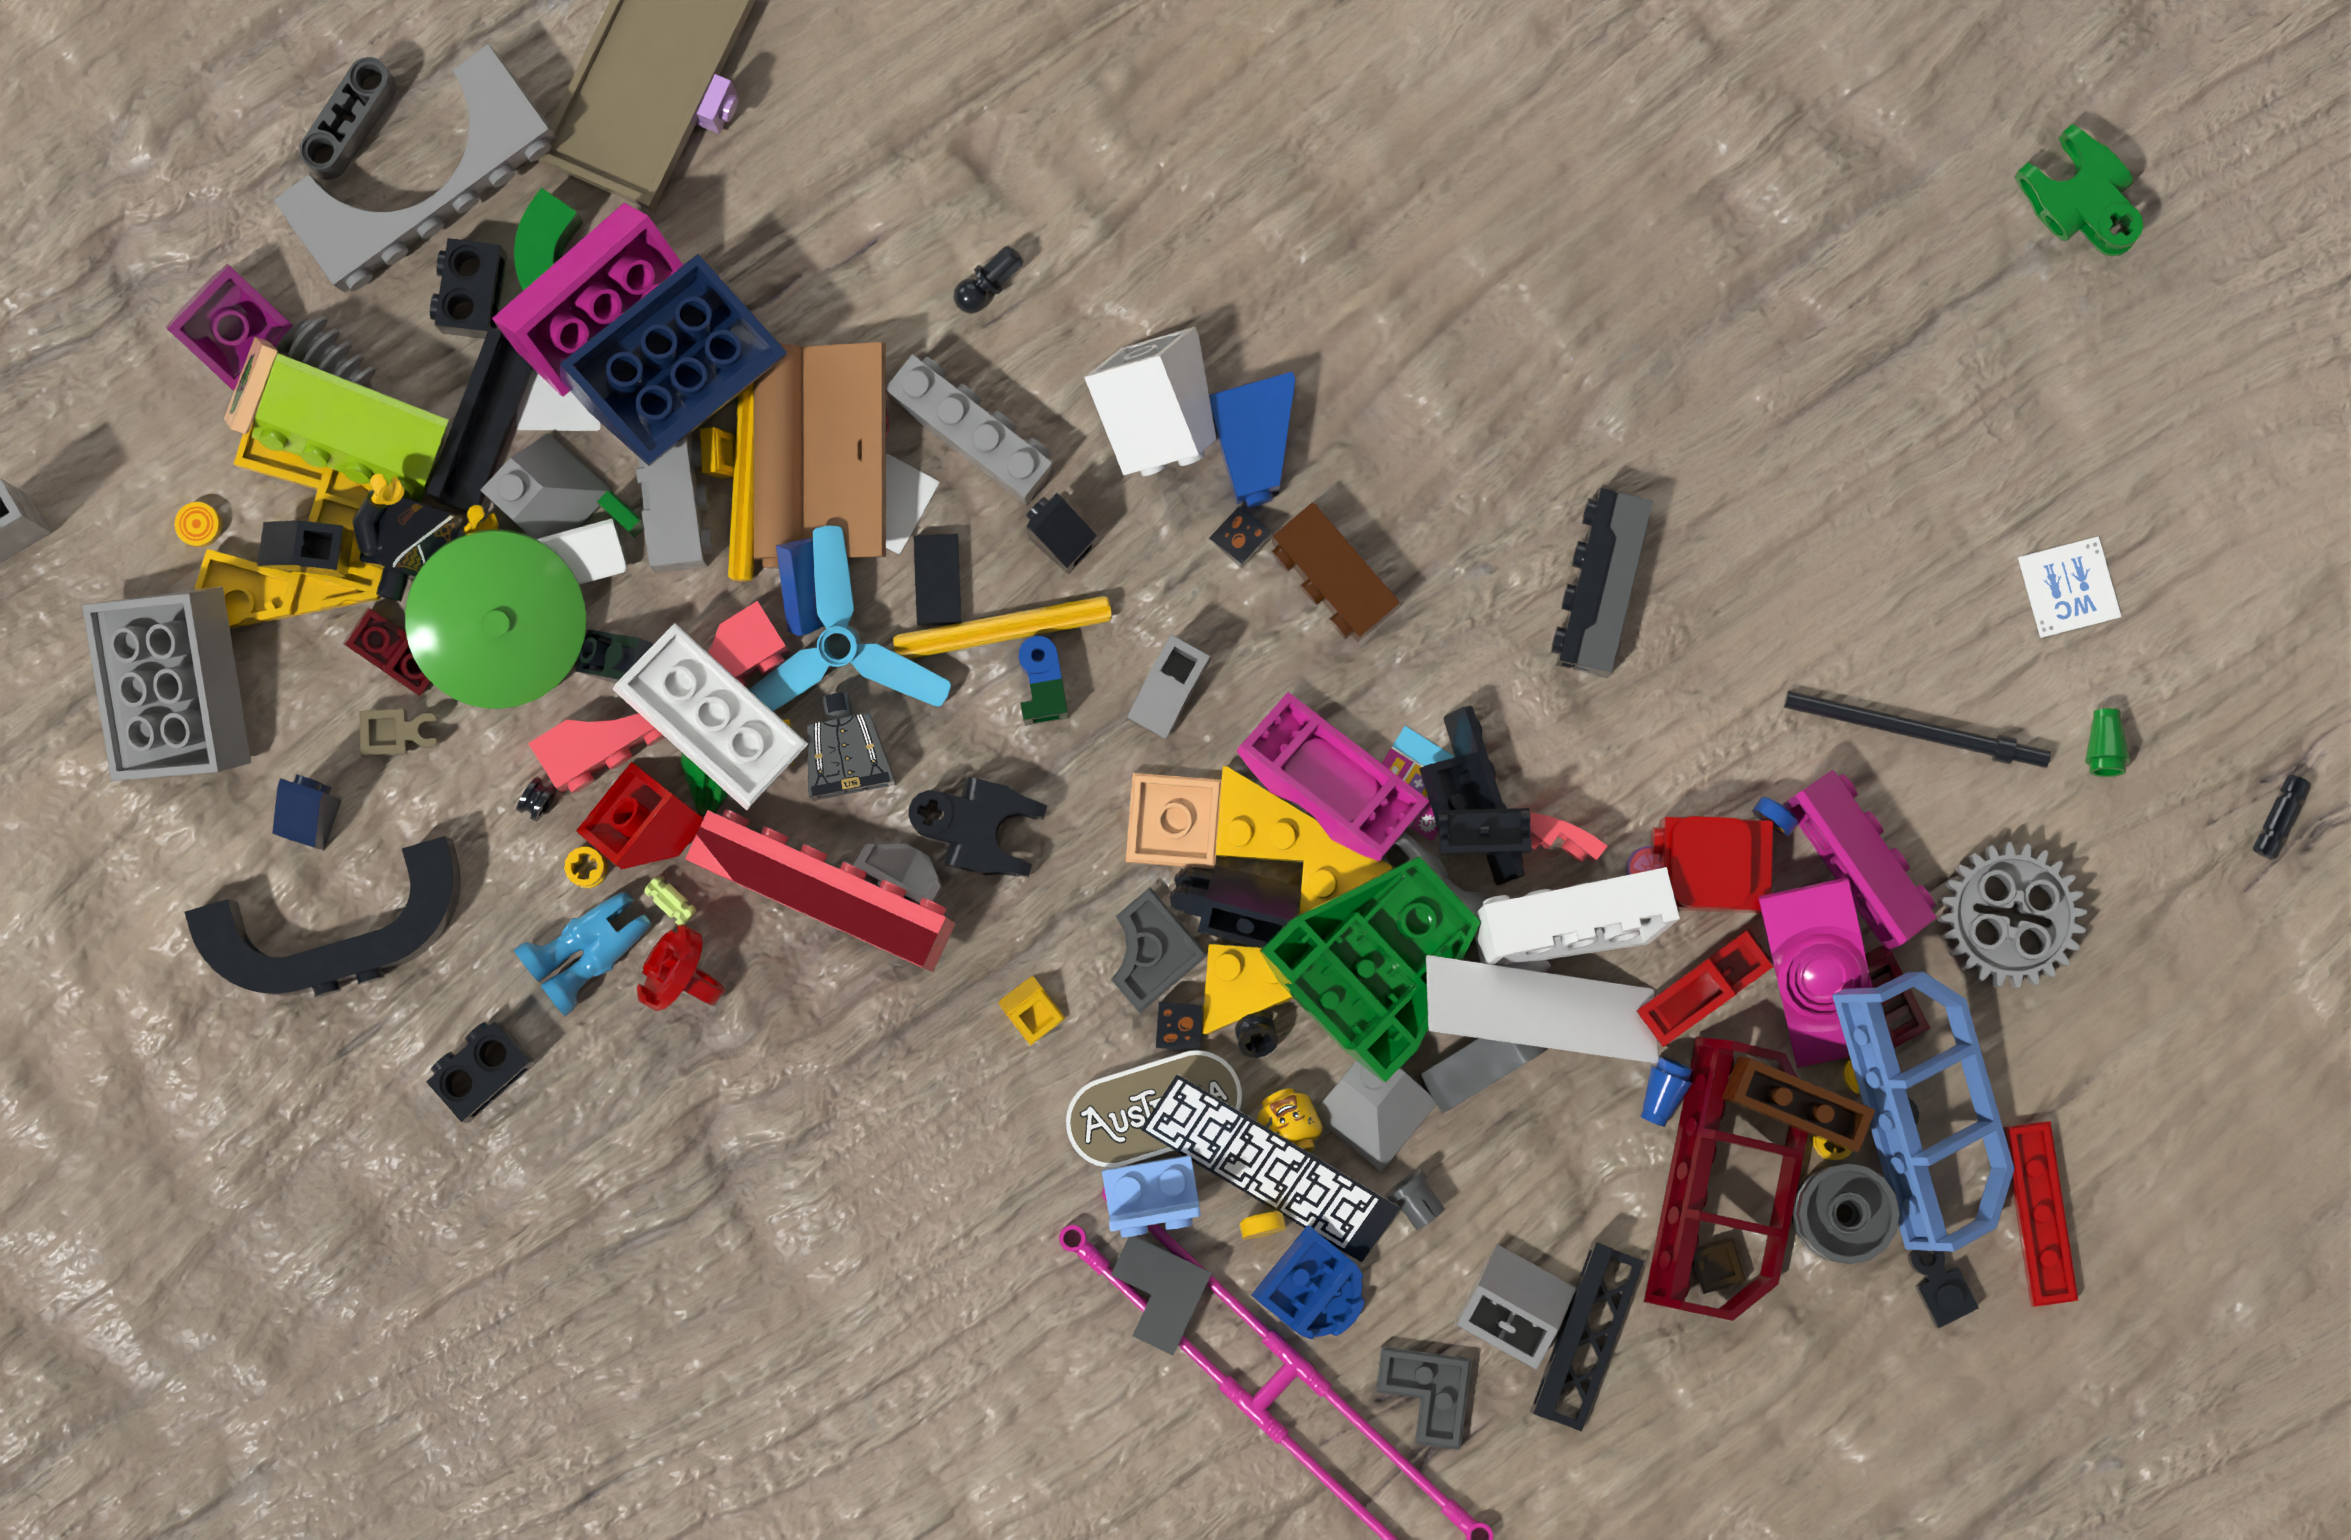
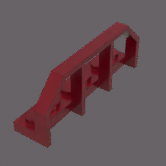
M1696 1037L1690 1068L1693 1069L1690 1077L1693 1084L1683 1100L1644 1302L1734 1321L1779 1284L1808 1134L1789 1126L1785 1146L1718 1131L1720 1120L1725 1113V1100L1722 1099L1734 1067V1052L1766 1059L1771 1067L1797 1078L1798 1076L1785 1053L1732 1040ZM1716 1141L1783 1156L1769 1226L1703 1212L1708 1199L1707 1186L1711 1166L1717 1153ZM1700 1221L1767 1235L1760 1276L1720 1308L1685 1302V1298L1690 1291L1689 1277L1693 1257L1699 1245L1698 1232Z

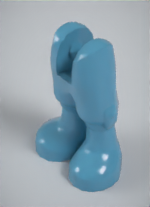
M624 891L616 894L581 917L572 918L563 929L561 936L543 946L525 942L514 949L515 954L539 983L573 953L583 951L579 961L541 985L542 989L564 1016L571 1013L577 1006V994L584 984L593 976L596 977L611 971L615 962L652 925L648 917L643 914L625 925L618 932L611 926L609 922L622 914L634 902V899L628 892Z

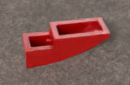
M1748 928L1636 1010V1012L1661 1046L1664 1047L1774 967L1773 961Z

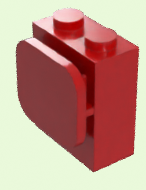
M1703 816L1664 817L1659 820V827L1652 828L1651 852L1652 854H1660L1659 869L1667 867L1677 910L1762 914L1759 896L1771 894L1773 821Z

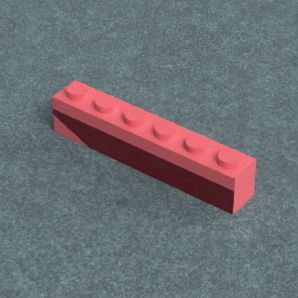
M725 809L722 816L709 810L707 811L685 858L687 861L928 971L934 972L956 924L944 916L947 908L923 897L919 905L904 899L907 890L883 879L879 887L864 881L867 872L848 863L842 862L840 869L825 863L827 854L803 844L800 851L785 845L789 837L764 826L761 834L746 828L749 819Z

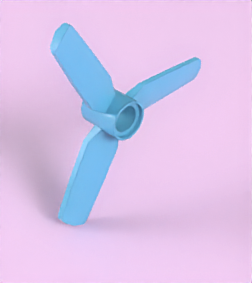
M834 525L814 529L813 555L817 615L826 630L819 636L817 647L800 650L749 689V691L770 710L774 711L821 681L829 666L841 667L851 662L863 677L933 706H942L951 688L949 680L877 643H861L856 630L848 626L854 612L843 529L840 526ZM841 633L849 639L851 648L846 657H835L829 652L827 642L831 634Z

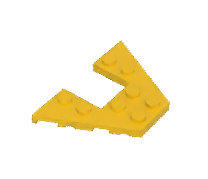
M253 420L249 433L242 435L233 464L242 469L316 489L317 493L308 521L342 525L354 534L348 577L295 571L290 573L278 569L258 567L255 562L207 549L194 590L223 587L230 629L380 600L381 596L376 595V591L383 570L361 562L360 550L358 549L352 523L369 490H373L371 484L356 483L348 479L344 473L329 467L320 468L312 466L305 462L302 457L285 450L274 451L268 449L259 440L252 438Z
M1223 766L1216 855L1219 857L1303 862L1299 915L1395 868L1382 859L1376 861L1331 840L1317 820L1233 769ZM1209 944L1202 1034L1211 1035L1219 1029L1238 1022L1248 1014L1260 1013L1274 1005H1280L1294 999L1279 983L1260 953L1262 948Z

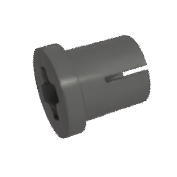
M1422 1169L1405 1177L1386 1194V1198L1390 1202L1397 1203L1416 1230L1432 1222L1435 1217H1438L1445 1210L1444 1206L1425 1182L1427 1176Z

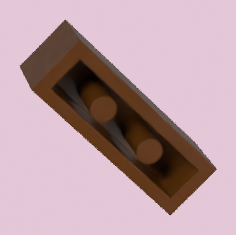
M1314 502L1309 504L1272 536L1271 543L1275 546V549L1271 551L1273 557L1287 572L1294 568L1304 580L1300 585L1303 592L1315 605L1321 602L1326 605L1333 614L1329 621L1343 638L1347 639L1351 635L1357 643L1360 642L1399 608V600Z
M1741 1056L1737 1058L1722 1099L1855 1152L1860 1151L1875 1113V1109L1754 1059Z

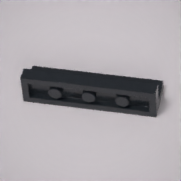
M489 327L426 492L436 502L466 513L473 505H482L485 495L480 490L493 476L533 367L514 349L502 331Z
M1597 1242L1591 1243L1575 1287V1293L1566 1311L1533 1401L1531 1413L1582 1432L1643 1266V1260ZM1611 1258L1630 1265L1631 1268L1625 1284L1608 1291L1602 1278L1609 1259ZM1600 1287L1603 1294L1596 1297L1598 1289ZM1622 1292L1615 1307L1611 1296ZM1606 1300L1613 1315L1609 1327L1592 1334L1587 1323L1591 1308L1594 1304ZM1583 1330H1585L1587 1337L1581 1339ZM1606 1335L1600 1350L1595 1339ZM1590 1342L1597 1356L1595 1367L1593 1370L1576 1376L1571 1365L1576 1349ZM1569 1372L1572 1379L1565 1382L1567 1374ZM1590 1377L1584 1393L1580 1382ZM1575 1385L1582 1400L1576 1419L1554 1411L1561 1390Z

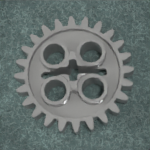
M2008 842L2003 845L2001 856H1999L1993 845L1985 848L1986 861L1976 853L1968 856L1972 869L1958 865L1955 871L1961 878V881L1948 880L1944 884L1954 893L1953 896L1939 899L1940 904L1950 908V913L1938 917V922L1950 924L1951 930L1944 933L1941 939H1955L1957 944L1949 952L1950 957L1963 953L1966 958L1962 963L1961 969L1965 971L1976 965L1979 967L1976 980L1983 981L1991 973L1993 974V985L1997 988L2003 985L2006 977H2009L2012 989H2017L2021 987L2023 976L2026 977L2031 986L2039 984L2038 971H2041L2047 978L2056 976L2052 963L2054 962L2063 967L2068 966L2070 962L2063 951H2078L2080 946L2071 939V936L2086 932L2084 927L2075 924V918L2087 914V910L2075 908L2073 903L2084 895L2083 891L2070 892L2068 886L2076 878L2075 875L2061 878L2058 873L2064 862L2060 860L2048 866L2046 864L2048 851L2046 850L2041 851L2035 858H2032L2030 844L2023 845L2018 855L2015 854L2012 843ZM1989 877H1995L2003 883L2004 895L2000 901H1994L1986 895L1985 883ZM2033 887L2042 888L2047 893L2048 904L2043 911L2034 909L2029 902V893ZM1974 904H1980L1987 908L2003 911L2012 908L2014 905V913L2017 915L2048 919L2051 922V926L2047 928L2028 921H2019L2009 926L2010 919L2008 917L1979 913L1974 911L1973 906ZM1980 921L1989 922L1995 929V939L1990 945H1985L1977 939L1976 926ZM2025 930L2034 932L2039 939V948L2034 955L2026 953L2020 946V937Z

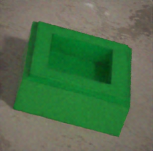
M607 490L597 501L634 539L644 530L643 521L612 491L609 492Z

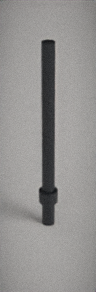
M1787 691L1784 708L1991 755L1992 761L2005 764L2017 761L2047 768L2050 761L2051 751L2018 744L2016 738L2003 735L1992 738L1793 691Z

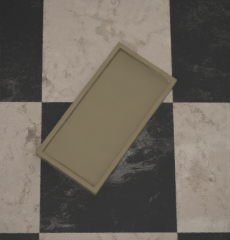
M610 0L549 125L558 138L550 143L551 149L537 161L654 211L699 119L697 112L714 74L720 75L756 0Z

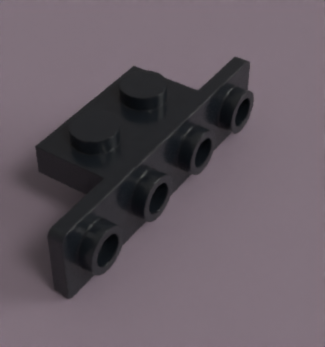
M1471 705L1461 707L1445 715L1443 718L1455 757L1419 768L1439 833V810L1507 809L1506 805L1502 802L1495 780V767L1488 758L1482 739V726L1476 718ZM1522 854L1486 855L1496 885L1508 883L1525 875L1522 865Z

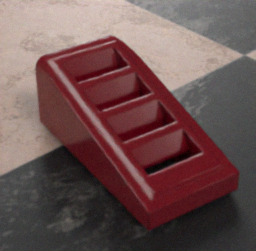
M1880 946L1865 954L1869 974L1882 967L1885 968L1884 971L1871 977L1873 988H1877L1903 975L1893 952L1888 948ZM1911 988L1881 1002L1882 1007L1900 997L1903 1000V1003L1884 1013L1894 1048L1931 1029ZM1910 1012L1913 1019L1893 1030L1891 1029L1889 1023Z

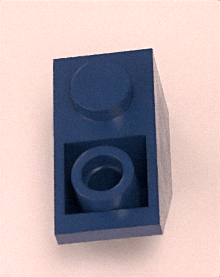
M297 774L294 782L280 778L277 786L272 834L324 851L341 800L329 795L331 787L319 781Z

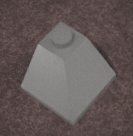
M547 433L512 456L480 491L530 537L539 539L582 527L601 507L597 501L607 490L609 492L612 490Z
M1355 1061L1317 1107L1316 1111L1321 1123L1382 1172L1435 1107L1436 1102L1430 1094L1401 1068L1386 1082H1382L1358 1061Z

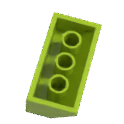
M278 353L255 416L252 438L259 440L268 449L274 451L285 450L298 455L312 466L320 468L329 467L342 472L348 479L356 483H370L373 475L382 474L388 486L392 478L397 476L404 488L403 497L421 503L439 461L449 420Z

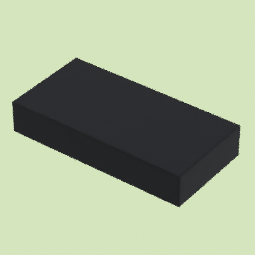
M958 534L913 536L917 625L962 623Z

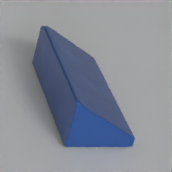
M813 537L776 545L787 632L797 636L810 634L824 627L817 615Z

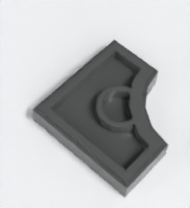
M1150 887L1116 915L1125 932L1126 952L1122 966L1111 980L1141 1014L1203 961L1208 954Z

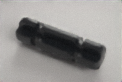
M2293 774L2286 777L2280 790L2283 795L2277 796L2264 823L2263 830L2265 832L2262 835L2259 834L2254 844L2253 851L2258 855L2270 860L2276 859L2279 856L2284 845L2281 840L2288 837L2302 807L2299 803L2305 800L2311 788L2309 781Z

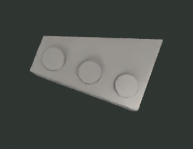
M690 433L650 466L638 457L639 468H636L637 482L641 483L644 508L642 510L648 561L649 567L655 573L708 567L707 555L714 554L711 528L703 527L702 511L709 510V498L706 484L699 485L697 468L702 467L701 440L694 441V436Z

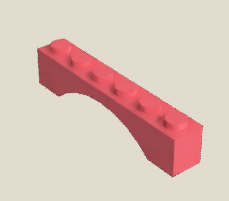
M758 601L719 624L712 646L708 651L718 663L745 687L747 686L744 681L758 671L762 675L772 672L785 662L782 656L790 652ZM638 713L609 721L585 722L566 719L528 744L555 788L562 793L569 789L573 794L594 782L595 779L592 774L605 766H608L610 770L621 766L633 757L630 752L632 749L644 742L648 746L654 745L663 740L665 736Z

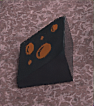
M1238 506L1209 537V540L1242 569L1271 538L1272 532Z
M1159 1002L1156 1048L1200 1051L1204 1005Z

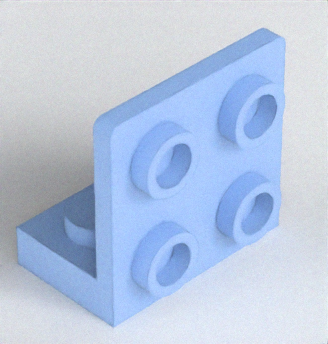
M1191 1155L1102 1170L1110 1231L1120 1230L1121 1237L1148 1233V1225L1164 1222L1166 1230L1189 1227L1193 1225L1192 1218L1201 1216Z

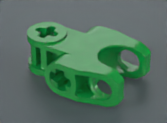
M2071 124L2062 132L2058 139L2061 142L2062 148L2074 163L2075 175L2073 178L2067 181L2052 180L2029 162L2020 168L2014 177L2020 189L2029 200L2035 215L2059 239L2068 241L2080 230L2094 245L2096 250L2103 255L2111 257L2120 256L2126 253L2142 234L2144 226L2139 211L2122 195L2133 184V177L2127 167L2107 146L2099 143L2085 131ZM2118 224L2121 225L2124 231L2116 235L2112 234L2109 230Z

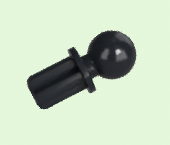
M1009 245L1004 246L984 266L977 265L974 268L978 276L977 279L967 278L957 284L953 295L956 306L965 313L972 314L981 311L988 302V292L991 290L995 294L1001 293V286L1023 266L1024 261L1020 254Z

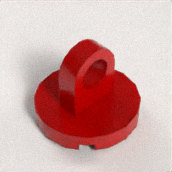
M684 924L678 925V932L670 930L668 933H665L647 957L642 974L647 976L644 986L637 984L638 1001L655 1011L666 1009L685 991L695 998L715 1006L726 990L715 978L697 968L703 946L702 935Z

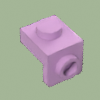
M714 74L697 112L699 119L696 125L720 134L725 122H729L732 119L738 105V97L731 80Z

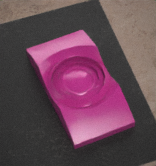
M1289 692L1285 694L1237 750V753L1248 768L1272 794L1297 803L1315 817L1331 840L1376 861H1380L1430 801Z
M1848 877L1759 896L1797 1068L1850 1057L1832 995L1843 989L1873 987Z

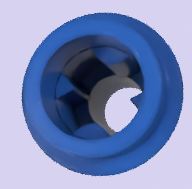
M1660 1056L1658 1063L1651 1065L1643 1111L1640 1117L1665 1127L1668 1119L1671 1118L1693 1084V1081L1690 1080L1693 1069L1677 1061Z

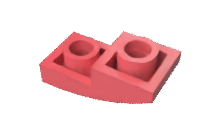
M1530 813L1531 848L1535 850L1539 845L1547 850L1556 838L1559 837L1565 841L1561 848L1580 863H1583L1585 859L1594 863L1607 848L1606 844L1579 827L1551 816Z

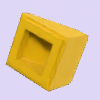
M1034 976L1029 977L998 1002L999 1006L1030 1046L1066 1019Z

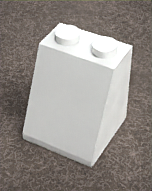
M1196 327L1120 348L1084 377L1123 475L1138 471L1141 472L1142 476L1152 475L1165 469L1167 463L1178 461L1180 466L1192 464L1204 457L1203 451L1216 440L1200 340Z

